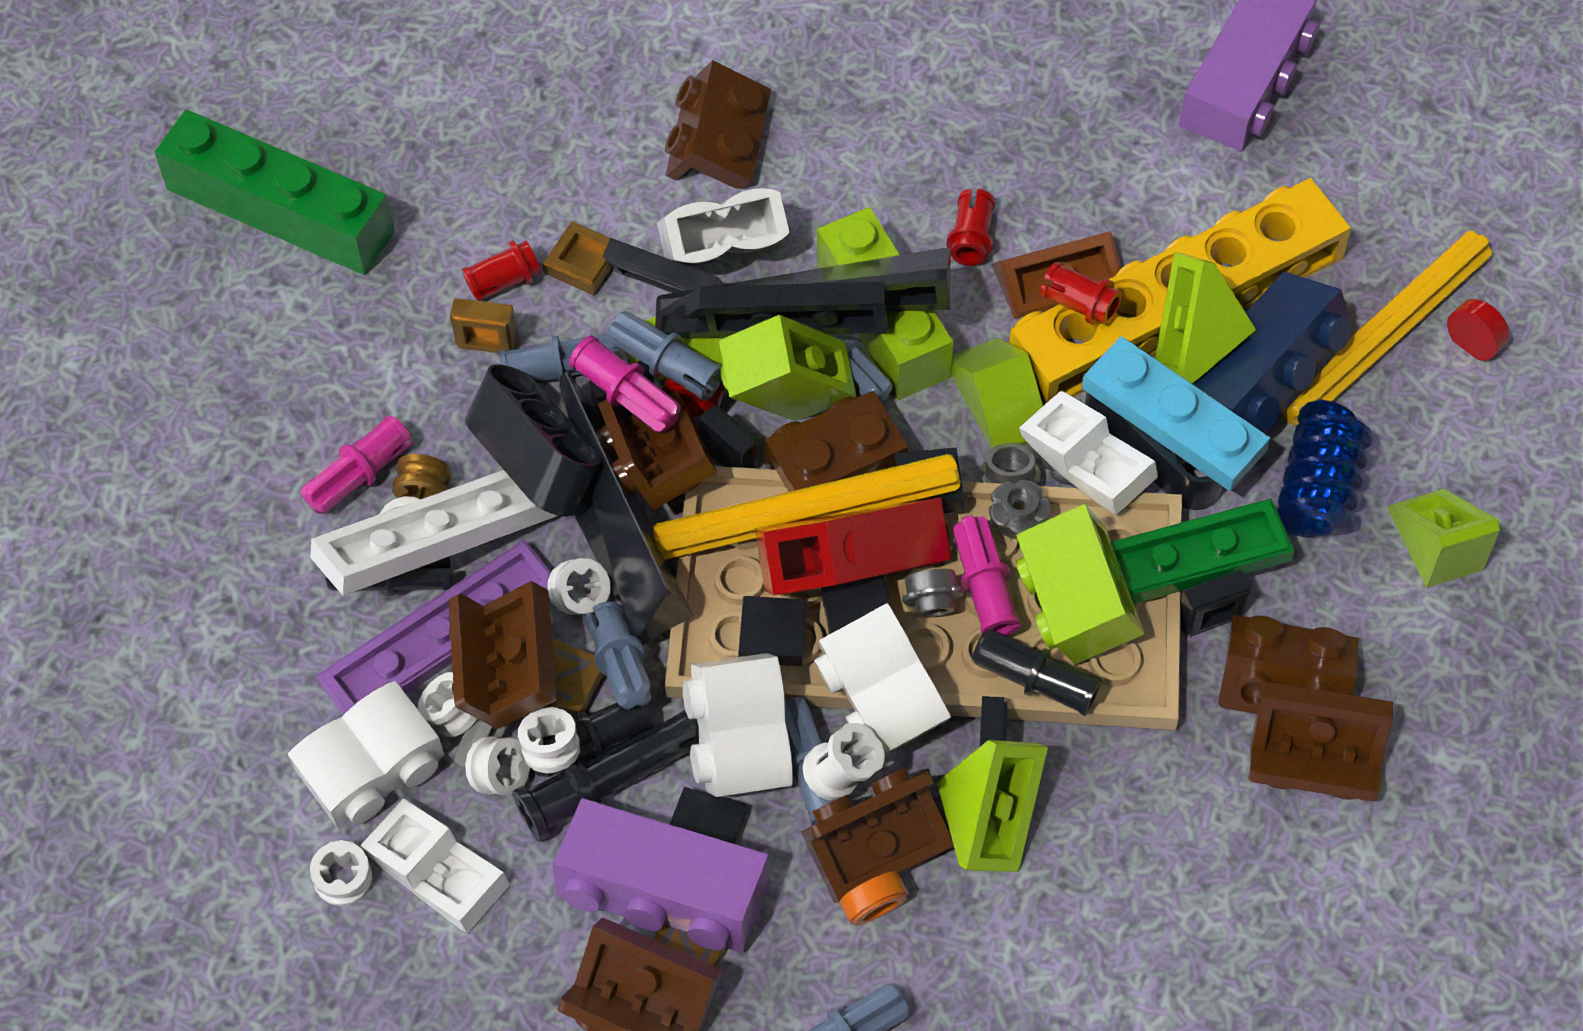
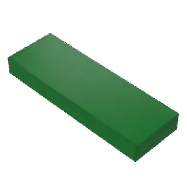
M1272 498L1111 541L1133 604L1177 593L1240 569L1243 574L1290 562L1294 553Z

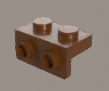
M714 60L695 77L692 75L688 76L682 83L675 101L676 107L680 108L678 122L671 130L665 145V152L670 155L666 176L678 180L690 168H693L733 188L744 189L750 184L754 175L771 88Z
M874 390L858 398H843L832 404L826 412L802 423L799 421L789 422L778 428L772 436L764 439L765 468L777 471L788 492L887 469L895 465V453L908 452V445Z
M673 391L668 395L681 406L679 418L664 433H657L635 415L625 420L618 409L611 405L607 399L598 404L606 424L598 429L607 449L616 460L611 463L616 476L629 495L639 491L653 511L680 494L694 490L702 481L717 473L689 405L678 391Z
M530 581L484 606L461 593L449 599V638L451 641L453 672L452 692L455 706L459 710L499 729L557 700L549 592L546 588Z
M1233 614L1218 704L1225 709L1256 714L1263 681L1353 695L1357 679L1359 638L1344 635L1338 630L1327 627L1309 629L1282 624L1268 616L1245 617Z
M1263 681L1250 741L1249 780L1277 789L1291 788L1329 794L1346 800L1378 801L1381 791V766L1393 720V701Z
M906 767L871 783L870 785L876 796L853 806L848 795H845L812 811L817 824L800 832L834 903L839 902L852 889L876 876L892 871L900 873L954 846L950 833L927 787L933 784L928 771L911 779Z
M602 917L592 927L575 983L561 996L557 1010L575 1019L576 1023L587 1031H703L723 970Z

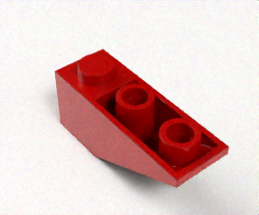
M941 497L755 528L764 589L773 596L838 585L951 559Z

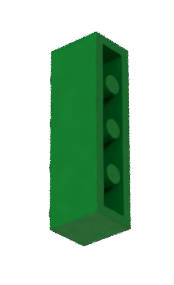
M184 110L154 151L168 191L362 275L367 274L395 233L385 193L190 110Z

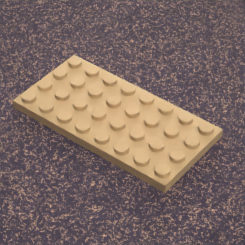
M715 466L717 473L702 481L694 490L685 493L683 517L786 493L788 490L776 470ZM962 481L965 500L964 512L944 513L950 560L883 574L890 608L937 689L950 716L981 718L982 696L1005 697L1004 702H1008L1007 719L1176 730L1179 716L1180 592L1134 604L1145 633L1140 637L1076 665L1058 648L1051 650L1050 657L1089 675L1102 678L1097 696L1086 716L1036 692L1031 697L1024 694L1025 687L974 664L972 661L973 653L982 634L979 618L969 591L964 590V595L953 601L954 611L934 617H918L916 607H908L902 602V597L907 594L905 578L917 572L932 569H952L955 571L957 586L962 587L961 577L965 572L954 538L953 528L955 524L961 522L966 516H984L990 523L1000 560L1010 568L1011 576L1007 583L1016 616L1019 617L1021 628L1007 638L1040 653L1044 648L1049 649L1039 632L1035 620V615L1043 612L1037 593L1031 595L1028 592L1017 569L1016 560L1024 557L1018 539H1012L1003 535L989 516V507L993 505L991 494L1001 484ZM1039 486L1043 491V498H1047L1050 502L1051 512L1048 520L1082 504H1086L1105 525L1110 541L1181 523L1182 495L1141 492L1117 515H1114L1078 488ZM1016 503L1013 506L1016 510L1025 509L1022 503ZM756 538L678 557L676 581L693 616L671 628L665 679L666 697L683 698V682L692 679L691 664L738 657L743 596L807 599L803 666L779 665L784 701L795 697H802L809 707L853 709L843 689L834 694L830 692L814 663L815 659L823 655L819 647V640L829 635L821 597V588L774 596L766 592Z

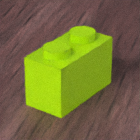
M777 315L719 340L723 361L720 369L721 378L729 392V397L795 421L827 410L832 404L843 398H856L845 341L782 315Z
M1082 504L1016 534L1024 556L1016 560L1017 569L1028 592L1031 595L1037 593L1043 612L1036 614L1035 620L1039 632L1050 650L1058 648L1076 665L1145 634L1106 527L1086 504Z

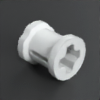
M847 723L839 731L831 735L828 743L815 746L805 756L802 767L804 779L817 796L826 800H837L845 795H849L856 788L858 781H866L883 767L885 758L883 745L869 727L860 723Z

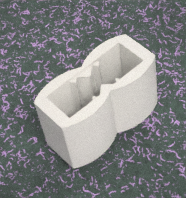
M766 188L743 191L721 204L713 202L687 204L672 211L657 223L665 258L687 266L705 263L725 252L749 253L758 251L777 243L790 233L780 191Z
M888 603L819 640V647L823 655L815 659L814 663L830 692L834 694L843 689L855 712L845 717L847 723H860L869 727L876 738L881 741L885 755L947 722L951 718L937 689L918 659L908 637Z
M764 653L691 664L692 679L683 682V700L688 718H697L699 726V744L691 745L690 749L691 767L696 783H705L706 792L715 797L792 786V760L785 724L784 691L778 657Z
M393 681L361 699L341 718L325 724L308 735L288 753L295 772L335 826L340 828L349 821L353 824H361L374 817L384 806V798L391 791L400 788L404 784L407 787H414L426 781L437 770L438 761L444 756V752L437 734L397 682Z

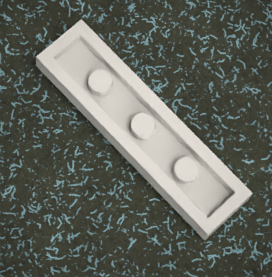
M502 470L312 538L310 558L344 596L554 518L557 515L548 513L533 504L509 475Z

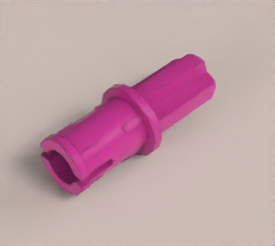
M593 335L584 338L574 349L569 360V366L582 373L607 393V401L611 405L624 406L657 433H664L677 422L681 410L680 404L643 376L644 368L638 363L629 365Z
M388 415L373 430L353 445L344 444L338 450L339 458L302 487L301 495L304 501L315 513L321 514L329 511L361 484L370 487L376 481L375 475L382 468L413 446V442L410 440L412 437L406 427L398 419Z
M966 516L961 522L955 524L953 528L954 538L965 572L961 577V585L965 591L971 593L981 625V634L983 635L985 631L992 630L1008 637L1021 628L1007 583L1011 576L1010 568L1000 560L989 521L984 516Z

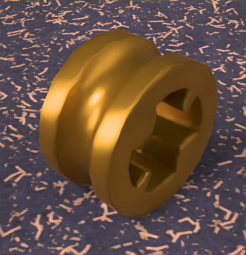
M405 455L397 463L396 470L399 476L393 481L392 492L397 498L407 496L416 497L421 500L446 491L445 485H448L452 476L451 468L444 461L429 455Z

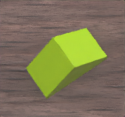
M1174 252L1155 359L1192 384L1256 331L1214 262Z
M995 338L952 355L951 377L990 448L992 449L997 445L1005 443H1015L1023 446L1029 444L1021 436L1019 427L1043 407L1028 352L1000 338Z
M1444 488L1388 505L1389 513L1426 588L1484 570L1500 532L1498 518Z
M988 740L937 781L960 867L973 871L1019 872L1048 747L1041 743Z

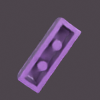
M1239 0L1184 94L1179 126L1241 152L1252 134L1261 137L1274 111V104L1270 103L1273 95L1276 92L1284 96L1292 83L1297 69V63L1293 62L1296 54L1300 52L1307 55L1314 44L1320 27V23L1313 21L1317 0Z
M583 798L580 800L553 862L557 896L563 897L573 907L588 912L602 909L626 917L633 925L649 931H658L662 928L663 924L686 931L691 941L710 950H722L725 947L743 953L769 887L768 854Z

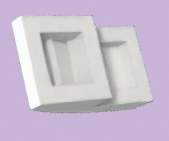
M1062 390L1019 427L1021 436L1043 459L1080 491L1114 515H1117L1158 478L1156 464L1153 459L1111 435L1105 416Z
M404 798L360 845L364 853L390 876L467 934L510 886L505 874L501 870L458 843L447 826Z

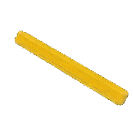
M1473 230L1465 232L1351 336L1345 347L1333 356L1315 376L1309 387L1303 390L1282 413L1284 421L1288 424L1291 423L1298 429L1306 427L1491 257L1492 250L1488 245L1489 239L1484 234L1479 235Z
M949 454L657 523L653 527L654 541L663 557L670 559L756 538L755 528L901 504L955 491L960 487V476L954 457Z

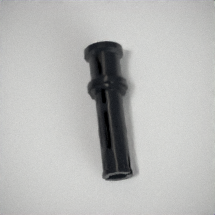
M683 710L676 716L666 720V722L631 738L595 759H591L584 764L577 760L568 768L561 770V773L528 790L523 786L516 788L512 791L521 817L538 842L549 837V829L574 816L581 798L601 804V799L612 794L614 791L656 771L680 756L690 753L691 745L699 744L698 722L696 718L689 719L686 710Z

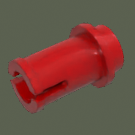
M978 188L974 207L970 206L972 189H966L958 196L955 228L947 235L946 246L950 249L951 257L957 263L966 266H975L982 263L985 257L989 256L993 248V240L989 235L992 212L995 208V199L988 191Z
M514 240L509 241L508 249L470 267L466 266L461 269L476 301H483V299L522 281H525L527 285L533 283L532 277L541 273V269L527 241L517 245Z
M1057 261L1049 267L1044 276V279L1050 280L1053 283L1051 286L1043 283L1040 287V296L1042 298L1053 300L1084 314L1086 322L1091 325H1096L1098 322L1105 325L1109 324L1115 317L1122 300V292L1114 288L1113 281L1105 278L1098 282L1065 267L1064 264Z

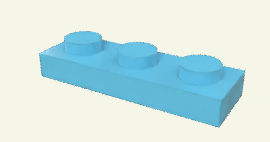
M1122 336L1116 340L1083 376L1082 389L1230 492L1268 450L1269 436Z

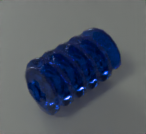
M1320 399L1308 402L1300 408L1297 418L1299 424L1296 425L1292 439L1294 444L1290 448L1287 460L1289 465L1285 469L1282 480L1284 486L1280 489L1277 501L1279 507L1276 508L1286 532L1306 538L1344 534L1352 529L1355 518L1351 511L1356 509L1359 496L1356 490L1362 486L1364 475L1361 469L1366 467L1369 457L1366 449L1371 446L1373 440L1371 429L1361 421L1356 420L1354 413L1350 409L1336 402Z

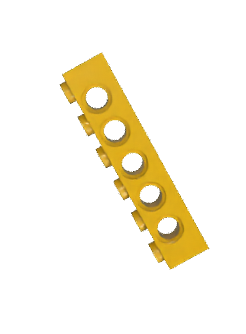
M1311 177L1291 188L1289 186L1279 187L1272 191L1263 202L1243 212L1239 210L1232 211L1219 219L1213 227L1193 237L1190 235L1182 236L1172 242L1164 252L1144 262L1141 260L1130 262L1121 268L1114 277L1109 279L1114 282V288L1122 292L1120 307L1109 324L1105 325L1098 322L1096 325H1091L1086 322L1084 314L1059 304L1043 313L1035 311L1020 319L1010 329L1009 343L1028 352L1043 406L1061 390L1074 398L1085 392L1082 389L1083 376L1120 336L1151 357L1156 355L1174 252L1214 262L1245 310L1251 307L1284 271L1307 278L1342 260L1351 227ZM1218 263L1229 264L1232 267L1223 266ZM1120 313H1126V314L1133 315L1134 317H1132V318H1126V317H1122V316H1120V315H1118V314H1120ZM1079 339L1084 341L1085 343L1075 344L1067 340Z

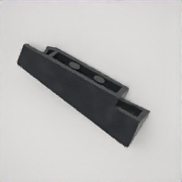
M940 248L716 286H700L697 289L662 294L656 299L655 328L667 335L676 332L682 338L728 337L777 315H782L825 334L889 333V311L950 310V249Z
M566 371L560 377L559 387L562 397L558 408L601 456L600 465L574 516L597 562L607 571L610 589L623 605L631 635L639 639L643 645L693 616V613L673 576L676 572L670 560L665 559L655 545L653 526L636 493L632 495L627 493L612 468L611 463L616 460L607 449L599 434L598 429L602 428L589 400L581 386Z

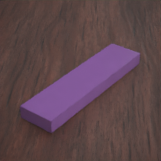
M524 539L317 674L318 683L342 715L361 699L393 681H396L404 693L407 694L452 664L451 641L449 638L450 598L461 593L484 606L530 581L547 589L551 571Z

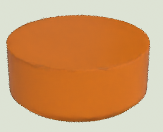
M892 871L860 884L843 896L839 904L849 923L861 926L897 909L907 900L909 893L898 872Z

